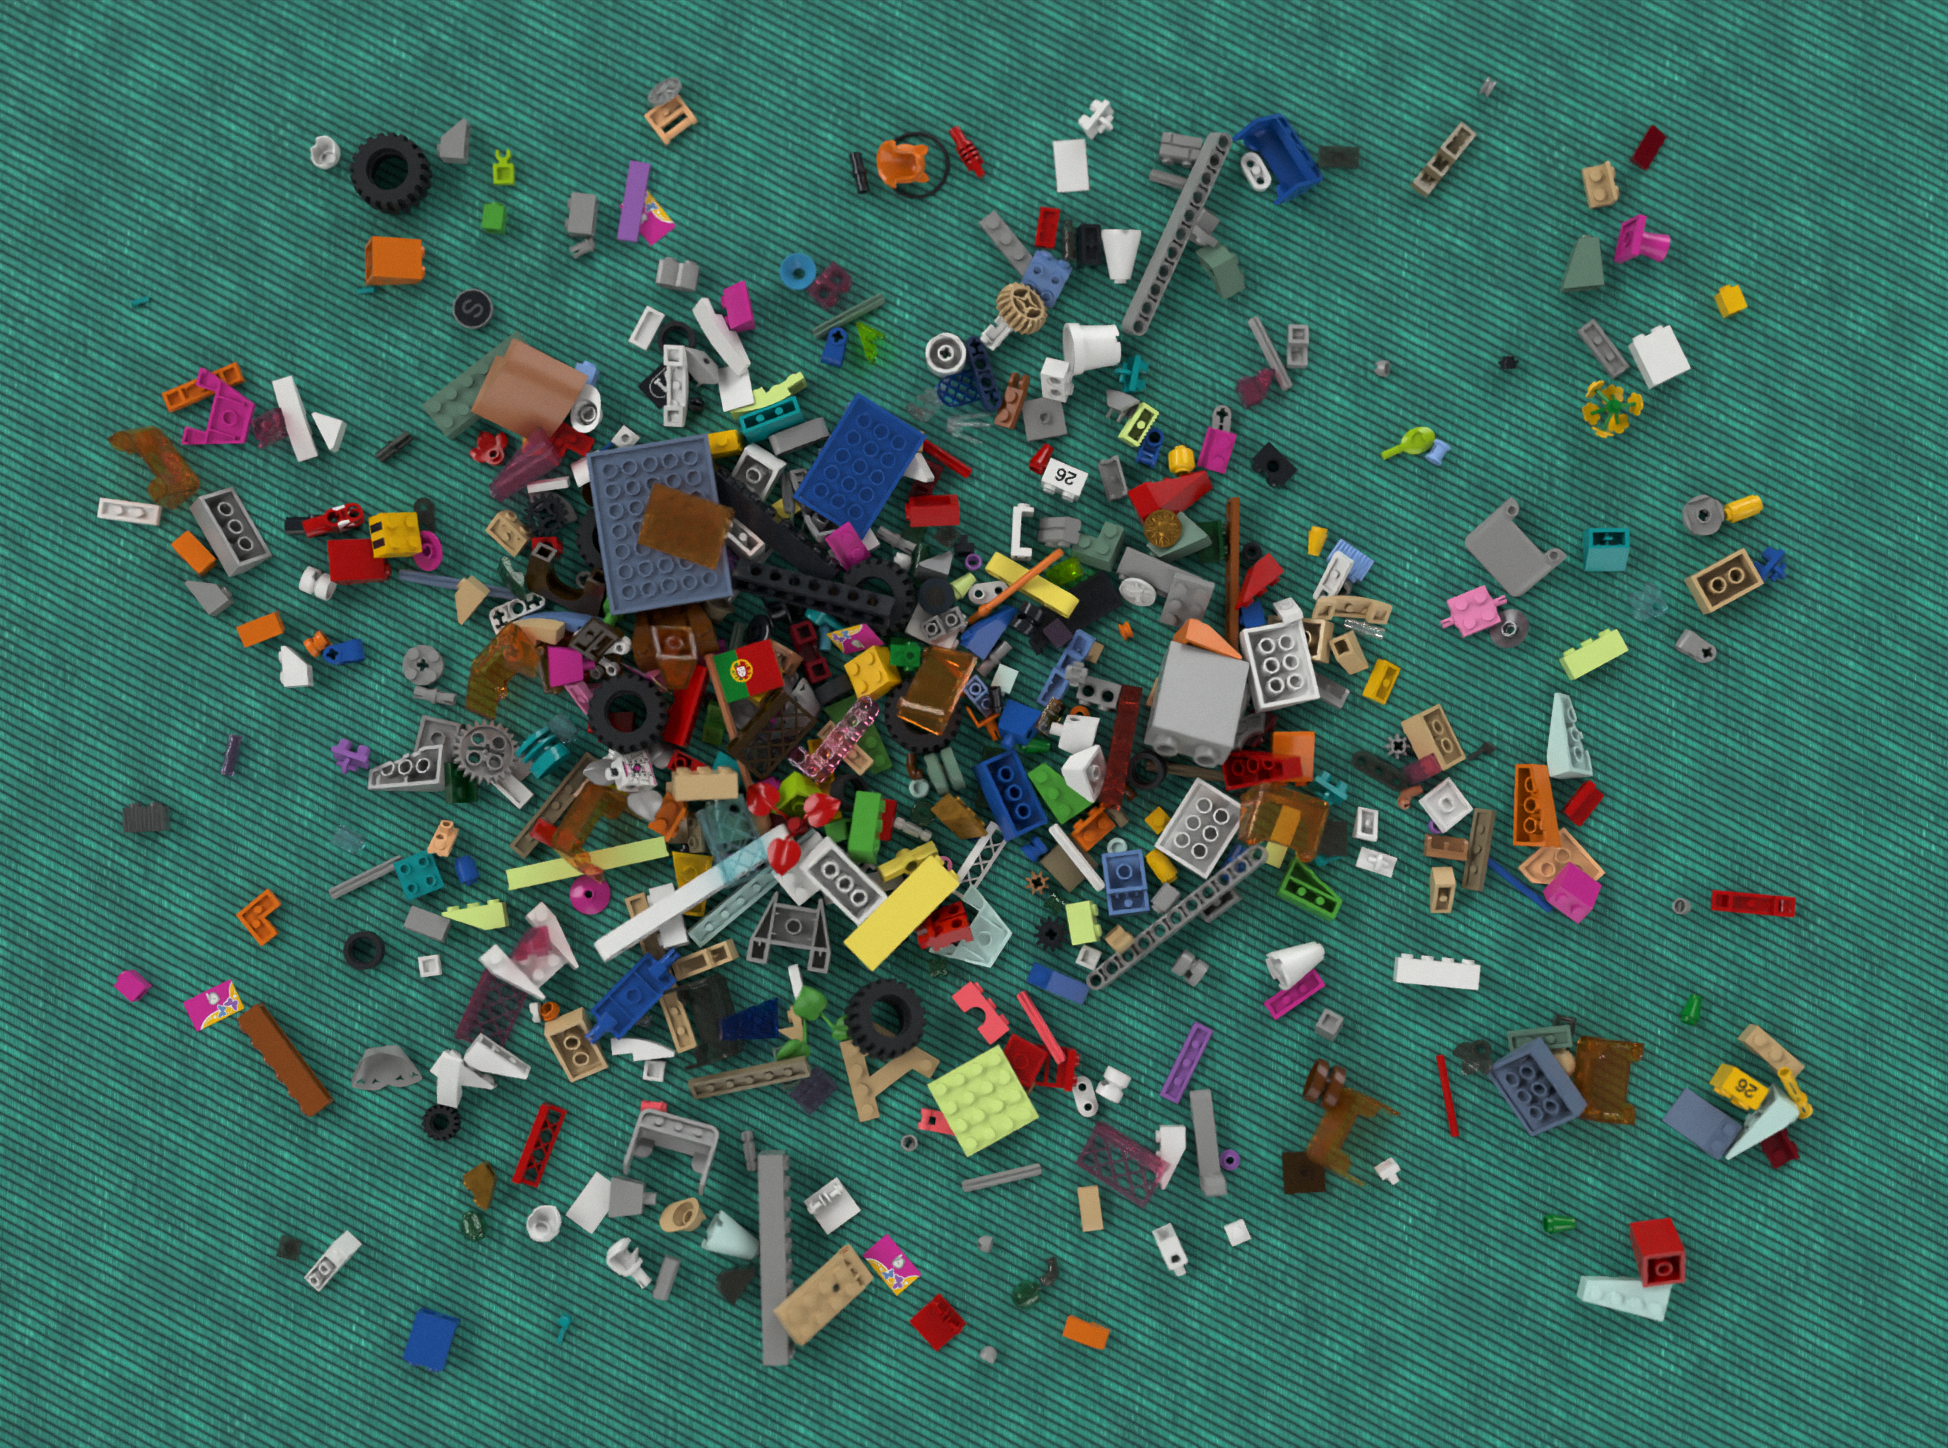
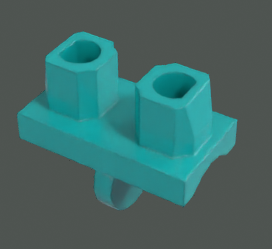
M1134 355V357H1128L1127 363L1122 362L1121 369L1117 368L1114 371V374L1119 376V383H1123V393L1130 394L1145 390V381L1138 380L1137 378L1138 373H1147L1149 363L1141 360V356Z
M1325 770L1319 776H1316L1308 787L1316 791L1314 796L1319 798L1317 805L1320 807L1324 802L1330 806L1333 803L1340 806L1348 796L1346 794L1348 785L1339 781L1334 787L1329 783L1332 778L1331 774Z

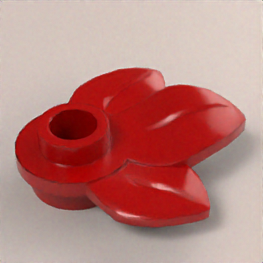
M481 431L477 437L478 447L470 450L471 457L479 463L487 462L492 466L501 465L505 460L504 450L508 445L506 435L500 432L494 437L487 431Z

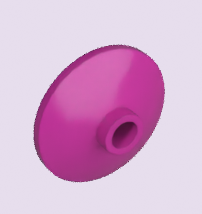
M420 531L422 552L413 555V559L421 569L433 571L441 564L443 556L442 546L434 533Z
M596 874L580 876L574 881L570 889L572 905L579 912L589 915L604 910L611 897L608 883ZM588 890L593 894L591 898H587L585 895Z

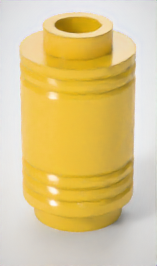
M1750 495L1725 504V520L1735 523L1759 514L1763 510L1760 497Z
M1155 848L1145 856L1147 859L1146 863L1162 884L1165 882L1170 884L1178 878L1176 874L1179 871L1165 853Z

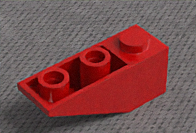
M1270 553L1266 554L1247 570L1234 608L1236 611L1241 606L1247 608L1252 604L1255 595L1258 598L1267 591V585L1272 587L1281 580L1278 576L1284 570Z

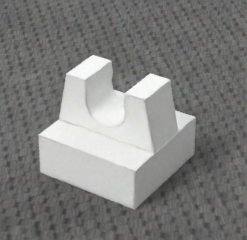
M1392 1157L1374 1167L1382 1180L1387 1178L1392 1185L1399 1182L1396 1172L1400 1171V1168Z

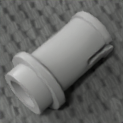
M585 237L584 241L569 248L571 253L578 249L580 250L573 254L574 258L577 259L590 251L594 252L597 246L592 237Z

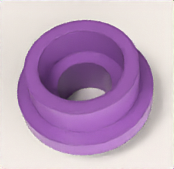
M1228 1149L1221 1153L1219 1162L1224 1169L1234 1170L1240 1163V1157L1237 1152ZM1227 1157H1233L1231 1164L1226 1163Z

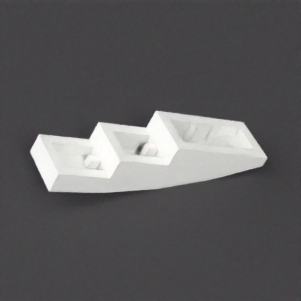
M701 298L692 310L700 327L723 360L738 376H741L751 363L737 332L729 331L722 314H715L708 298Z
M292 375L272 381L283 421L298 462L318 456L319 454L312 438L313 433L306 418L307 413Z

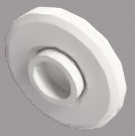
M1125 579L1119 587L1123 598L1137 606H1149L1156 599L1154 588L1141 579Z

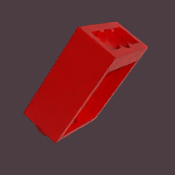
M957 494L909 496V503H905L906 521L910 520L911 527L960 525Z

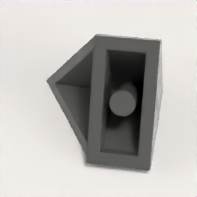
M952 550L918 563L914 573L915 578L922 584L931 578L946 580L953 558ZM934 588L930 592L938 598L941 590Z

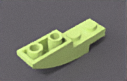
M801 372L792 374L786 381L773 386L767 393L762 387L753 390V404L729 410L734 420H739L738 417L792 397L807 387V382Z

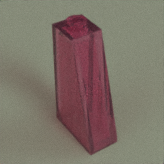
M541 427L537 428L489 484L491 495L500 502L563 462L562 457Z

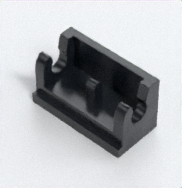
M1080 224L1076 228L1077 269H1083L1086 266H1091V269H1094L1102 264L1101 224Z

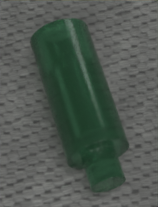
M917 544L911 572V576L914 577V585H921V582L915 578L914 573L918 563L929 559L931 546Z

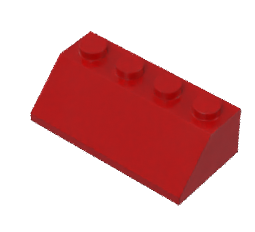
M686 662V665L681 667L679 678H681L680 685H676L673 697H675L673 705L669 706L667 712L669 717L668 724H665V731L661 736H664L663 741L688 748L710 679V673L706 667Z

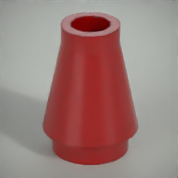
M1043 444L1042 448L1029 460L1028 468L1032 472L1042 475L1047 468L1054 448L1048 444Z

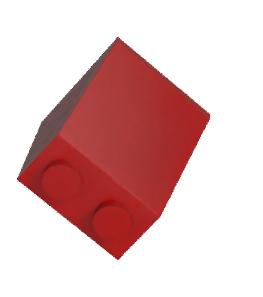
M371 539L327 540L330 579L332 582L342 586L390 581L389 575L392 574L391 564L388 563V558H374Z
M1671 1217L1630 1223V1241L1643 1288L1685 1282V1250Z

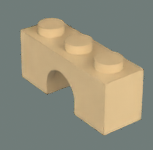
M1749 1024L1737 1038L1752 1053L1764 1059L1769 1064L1768 1067L1777 1075L1779 1069L1788 1067L1792 1071L1794 1078H1796L1805 1067L1758 1025Z

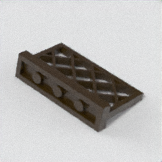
M780 687L725 748L728 753L740 761L760 780L764 781L818 720ZM790 701L794 705V713L783 714L784 705ZM799 716H807L811 720L806 726L798 727ZM794 717L795 727L784 728L783 718ZM773 718H780V728L769 729V722ZM795 731V738L791 742H784V732ZM781 732V742L770 743L769 733ZM766 733L767 743L755 744V737L758 734ZM781 746V754L778 757H770V747ZM767 747V757L756 758V748ZM752 748L753 759H743L740 756L744 749ZM767 761V769L762 774L756 770V762Z

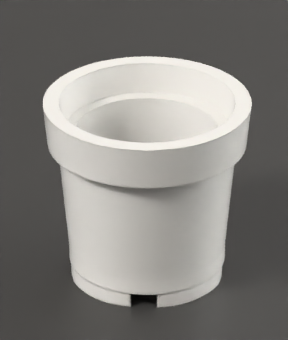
M1065 323L1063 328V354L1065 362L1070 363V370L1073 372V376L1083 374L1086 370L1114 366L1120 363L1121 344L1117 342L1115 337L1119 336L1115 324L1079 325L1078 323Z

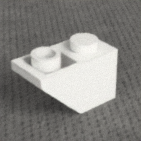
M281 646L279 661L282 663L283 671L280 672V680L284 687L314 686L312 665L292 648Z

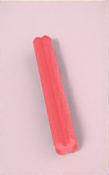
M1027 991L1020 992L1017 995L1019 1002L1055 1062L1061 1064L1066 1060L1065 1054Z

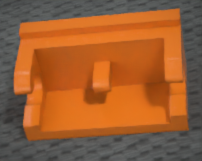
M188 530L171 544L172 548L201 578L216 565V558Z
M279 611L242 624L236 627L246 648L284 633L285 627Z

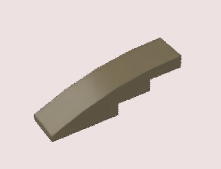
M1461 122L1410 186L1426 198L1477 134Z

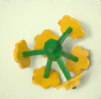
M1603 380L1593 382L1587 388L1588 393L1586 397L1591 399L1597 394L1606 405L1599 409L1597 405H1593L1591 402L1587 403L1586 406L1582 407L1584 420L1586 422L1589 421V424L1592 425L1591 429L1596 430L1595 434L1599 438L1614 436L1611 433L1613 431L1621 434L1624 432V428L1629 427V422L1626 414L1619 415L1618 412L1621 408L1629 407L1630 413L1639 416L1643 409L1641 394L1634 392L1628 398L1627 403L1621 404L1624 400L1622 396L1624 390L1622 387L1609 385L1608 389L1605 388L1600 391L1605 382ZM1606 411L1608 415L1602 429L1594 427L1593 425H1596L1597 421L1600 420L1599 413Z

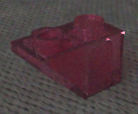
M1264 368L1258 371L1254 377L1250 378L1247 375L1238 380L1239 383L1236 384L1235 389L1244 409L1263 402L1276 372L1274 368L1271 370Z
M542 925L526 929L511 951V959L515 958L516 961L528 959V955L536 954V957L548 955V951L552 950L548 926Z

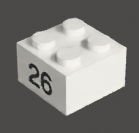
M1050 458L1040 487H1043V491L1048 494L1054 495V493L1062 495V499L1067 502L1073 503V500L1078 502L1088 473Z

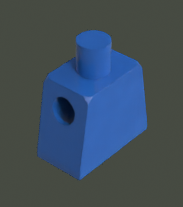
M1008 699L998 724L1000 736L1004 738L1001 746L1011 750L1015 743L1023 746L1027 745L1038 732V727L1044 720L1042 711Z

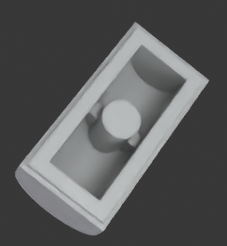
M669 1254L665 1255L653 1289V1298L668 1300L681 1259Z

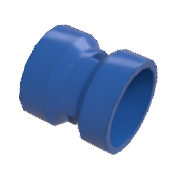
M1036 835L1028 845L1025 844L1020 848L1033 863L1038 860V856L1045 854L1049 850Z

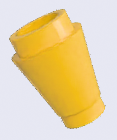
M1311 527L1308 535L1307 554L1320 556L1328 537V529Z

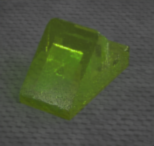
M860 321L855 322L868 365L875 363V356H878L875 344L871 345V343L885 339V334Z
M1073 556L1045 571L1048 581L1058 587L1076 581L1085 574L1077 556Z

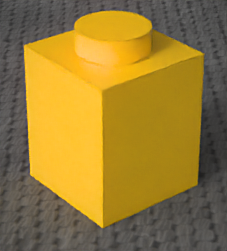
M1730 284L1720 288L1719 293L1714 296L1723 318L1741 312L1748 307L1739 285L1733 287Z

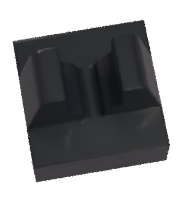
M960 535V543H954V557H967L969 554L974 553V543H968V535Z

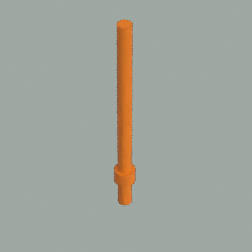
M1058 548L990 602L981 605L978 611L967 619L969 624L973 625L982 617L986 618L990 615L995 607L1064 555L1063 551Z

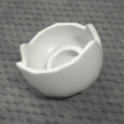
M325 135L317 137L315 139L316 145L310 148L311 160L315 166L321 169H329L339 162L341 150L332 138Z

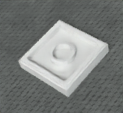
M1450 777L1445 778L1418 800L1442 833L1448 831L1473 810Z

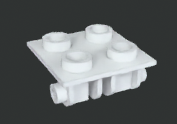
M837 1177L804 1201L809 1213L814 1215L827 1235L861 1211Z

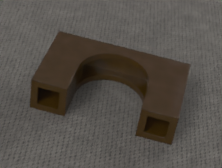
M539 542L530 554L523 588L577 613L600 617L604 611L603 605L608 596L604 571L595 567L586 579L584 589L569 587L555 573L554 565L558 550Z

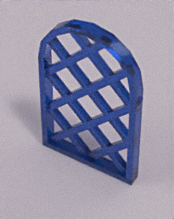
M971 369L948 375L939 381L936 391L943 404L953 408L980 401V398L976 399L977 389L971 387V383L974 381L973 376L966 374L970 373ZM964 376L970 379L968 384L962 382ZM952 379L958 382L957 388L950 385ZM941 383L947 386L945 391L940 389ZM960 385L967 387L965 393L959 390ZM949 388L955 391L953 396L947 393ZM969 389L975 392L974 397L968 395ZM957 393L963 395L962 401L956 398ZM946 396L952 399L951 403L945 400Z

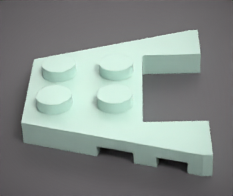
M971 884L961 900L979 910L970 925L974 941L966 943L965 939H963L957 946L951 943L949 946L940 948L936 952H934L931 946L929 952L991 968L1012 935V931L977 888Z

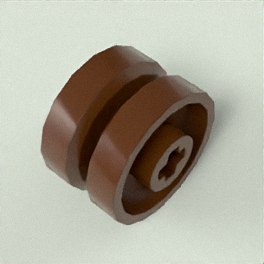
M1317 1058L1307 1077L1302 1099L1313 1104L1319 1098V1106L1330 1111L1342 1090L1346 1077V1068L1334 1065L1330 1069L1328 1061Z

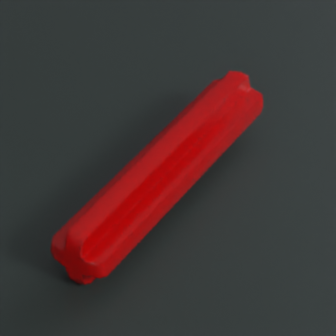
M924 440L923 451L964 478H968L971 475L972 469L929 440Z

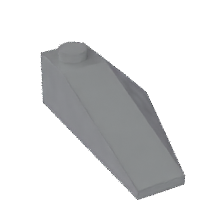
M445 745L423 746L415 753H407L401 759L394 762L389 761L370 769L368 790L445 791L444 763L450 762Z

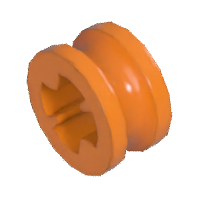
M1127 621L1123 625H1117L1124 641H1127L1128 637H1134Z

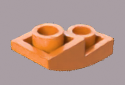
M1070 1315L1062 1335L1079 1343L1103 1350L1105 1349L1110 1329L1095 1322L1088 1323Z

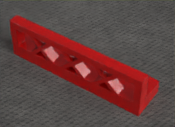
M547 1102L541 1104L512 1182L517 1184L522 1182L538 1188L568 1110ZM550 1110L561 1113L559 1121L552 1125L548 1118ZM546 1129H550L553 1137L551 1141L544 1144L541 1133ZM542 1148L545 1154L544 1160L536 1163L533 1154L535 1150ZM535 1167L538 1174L535 1182L524 1178L527 1170Z

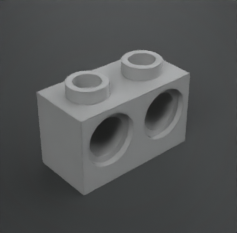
M1088 676L1085 684L1080 683L1075 699L1079 700L1081 705L1090 707L1091 704L1099 706V710L1110 712V709L1115 710L1122 685ZM1083 687H1092L1094 694L1091 697H1086L1082 692ZM1106 691L1111 692L1113 695V700L1109 703L1102 699V694Z

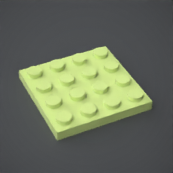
M999 1044L927 1084L967 1157L1039 1118L1036 1109Z

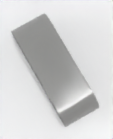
M820 417L773 434L769 437V441L775 456L780 457L824 441L830 437L824 418Z

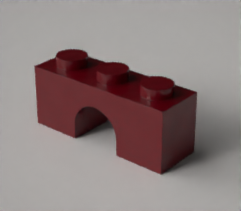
M811 620L792 625L788 632L796 653L803 657L800 664L809 685L812 686L831 678L832 675L825 657L822 658L816 644L817 635Z

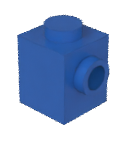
M1261 600L1253 602L1247 608L1243 606L1239 608L1238 624L1243 626V629L1265 625Z

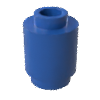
M470 855L455 859L456 865L454 867L460 884L465 883L466 886L477 883V878L480 875L474 859H471Z

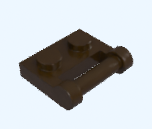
M593 616L569 641V646L598 663L603 659V655L616 641H620L624 637V634L620 629L613 628ZM606 635L609 636L598 649L593 650Z

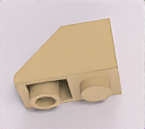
M1353 630L1329 640L1336 660L1349 675L1369 668Z

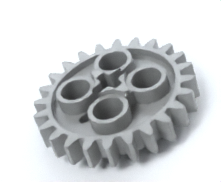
M483 719L481 725L475 721L474 727L467 724V731L461 729V736H456L455 740L458 743H453L452 747L457 750L452 752V756L457 758L454 759L453 763H460L457 771L464 770L463 777L470 775V782L476 778L478 779V785H480L482 780H485L486 785H489L490 780L497 784L498 777L504 781L506 778L505 774L510 776L512 773L511 769L516 768L517 765L514 762H517L519 758L515 755L518 748L514 747L518 744V741H512L514 734H507L508 727L504 730L501 729L502 723H499L496 727L494 726V720L490 722V725H487L485 719ZM479 737L482 739L483 743L476 744L473 741V738ZM493 742H500L503 748H495ZM484 749L488 750V755H484ZM475 756L479 762L472 763L469 761V757ZM489 761H496L499 767H491Z

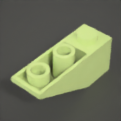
M499 899L489 900L487 905L480 906L479 902L467 904L465 909H459V906L447 907V912L441 913L444 917L484 930L509 926L506 902L500 903Z

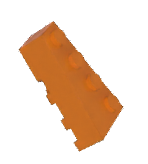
M1515 764L1513 846L1561 847L1547 765Z

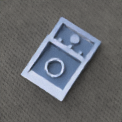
M1142 849L1101 854L1109 918L1148 914L1150 907Z

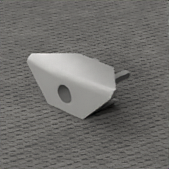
M685 347L688 373L698 381L696 387L699 388L702 383L717 384L719 382L717 364L704 351Z
M1107 389V406L1111 408L1105 417L1109 419L1114 411L1120 415L1116 420L1118 423H1120L1123 416L1130 419L1140 401L1126 393Z

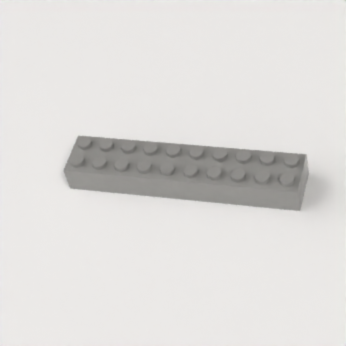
M762 1150L758 1155L763 1366L788 1365L790 1359L793 1358V1354H795V1342H791V1336L773 1313L793 1292V1279H789V1275L793 1271V1259L789 1258L792 1250V1238H788V1233L792 1229V1219L788 1217V1212L791 1209V1196H787V1191L791 1187L790 1176H787V1170L790 1167V1155H786V1150Z

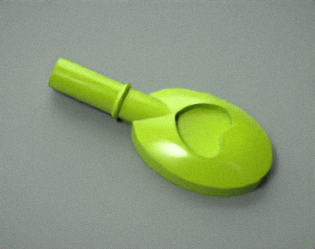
M1428 427L1413 428L1403 436L1401 444L1381 452V456L1385 460L1399 453L1401 454L1403 451L1410 455L1421 454L1433 445L1435 434Z

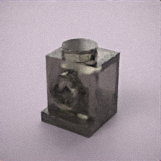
M950 525L940 526L933 539L950 550L961 532Z

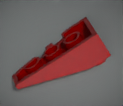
M1203 470L1184 474L1178 478H1164L1163 481L1145 482L1131 489L1127 494L1140 524L1144 527L1146 518L1152 512L1169 510L1177 515L1180 511L1186 510L1213 487L1207 472Z

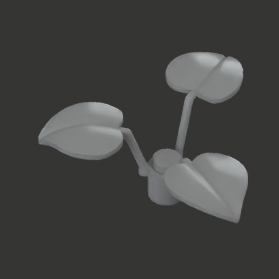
M662 742L652 743L650 748L647 749L651 765L659 769L666 768L677 747ZM596 760L583 770V775L596 785H611L615 780H607L605 771L607 768H612L611 763L614 760ZM641 790L639 792L625 791L626 794H629L628 806L642 818L653 822L662 807V796L654 790H645L644 792Z

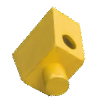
M728 430L708 434L711 456L714 459L742 455L745 449L743 433L737 430Z

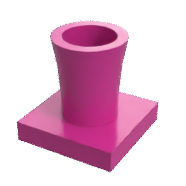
M1639 214L1622 222L1613 262L1621 264L1639 254L1661 262L1669 250L1670 236L1645 232L1647 216Z

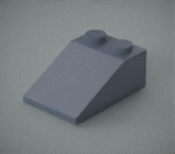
M1686 1087L1662 1119L1663 1122L1716 1160L1720 1159L1742 1129L1741 1125Z

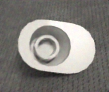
M590 384L584 385L571 408L572 426L582 433L594 430L600 424L603 417L600 394Z

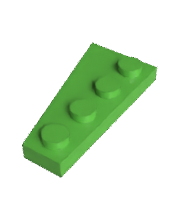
M856 694L823 708L832 721L875 761L870 767L874 775L893 767L865 702L859 701Z

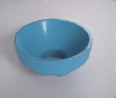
M791 254L783 260L780 266V277L783 283L790 289L804 290L810 287L816 278L815 263L805 254ZM797 269H802L805 272V276L801 280H796L793 277V273Z

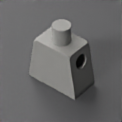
M619 1175L611 1177L608 1217L638 1215L644 1212L645 1205H656L657 1193L646 1192V1182Z

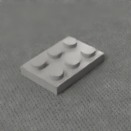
M1175 572L1159 622L1181 628L1189 618L1198 619L1202 622L1215 583Z

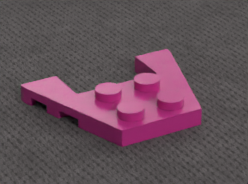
M200 368L196 386L215 391L216 393L206 431L185 426L181 444L246 443L256 404L207 369Z

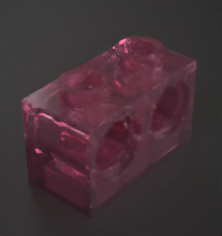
M833 261L806 291L808 296L826 311L828 307L833 308L839 300L838 297L842 292L845 294L851 288L852 278ZM835 276L843 278V281L839 284L832 282ZM821 291H828L830 294L827 298L822 299L819 297Z

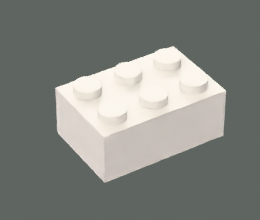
M818 831L800 845V860L784 876H780L773 868L770 870L775 879L798 906L820 890L801 871L798 865L824 840Z

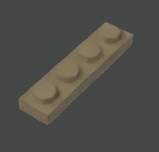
M1474 808L1467 861L1465 862L1461 885L1463 889L1483 892L1496 811Z

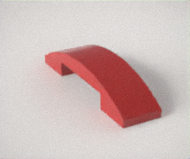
M1712 890L1711 910L1794 918L1796 897Z

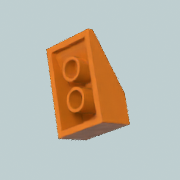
M1189 618L1174 634L1173 641L1235 659H1242V656L1215 630L1198 619Z

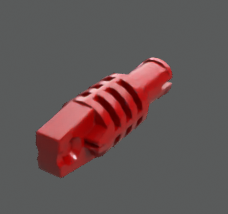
M958 125L950 129L949 133L957 145L956 151L968 171L974 170L979 179L986 174L980 166L984 161L972 141L967 140Z

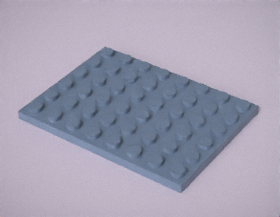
M707 433L586 453L611 616L734 596Z

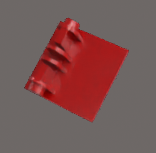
M940 1293L909 1320L936 1352L955 1334L958 1335L967 1324Z

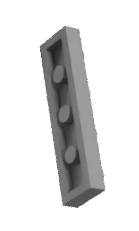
M994 210L982 219L979 225L1023 278L1033 257Z

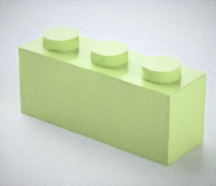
M1608 628L1598 633L1599 638L1595 640L1589 638L1580 643L1582 647L1575 650L1573 647L1563 652L1564 657L1560 658L1559 661L1570 681L1628 651L1617 629L1610 631Z

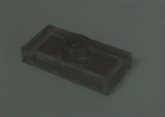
M1319 146L1318 167L1358 169L1359 147Z

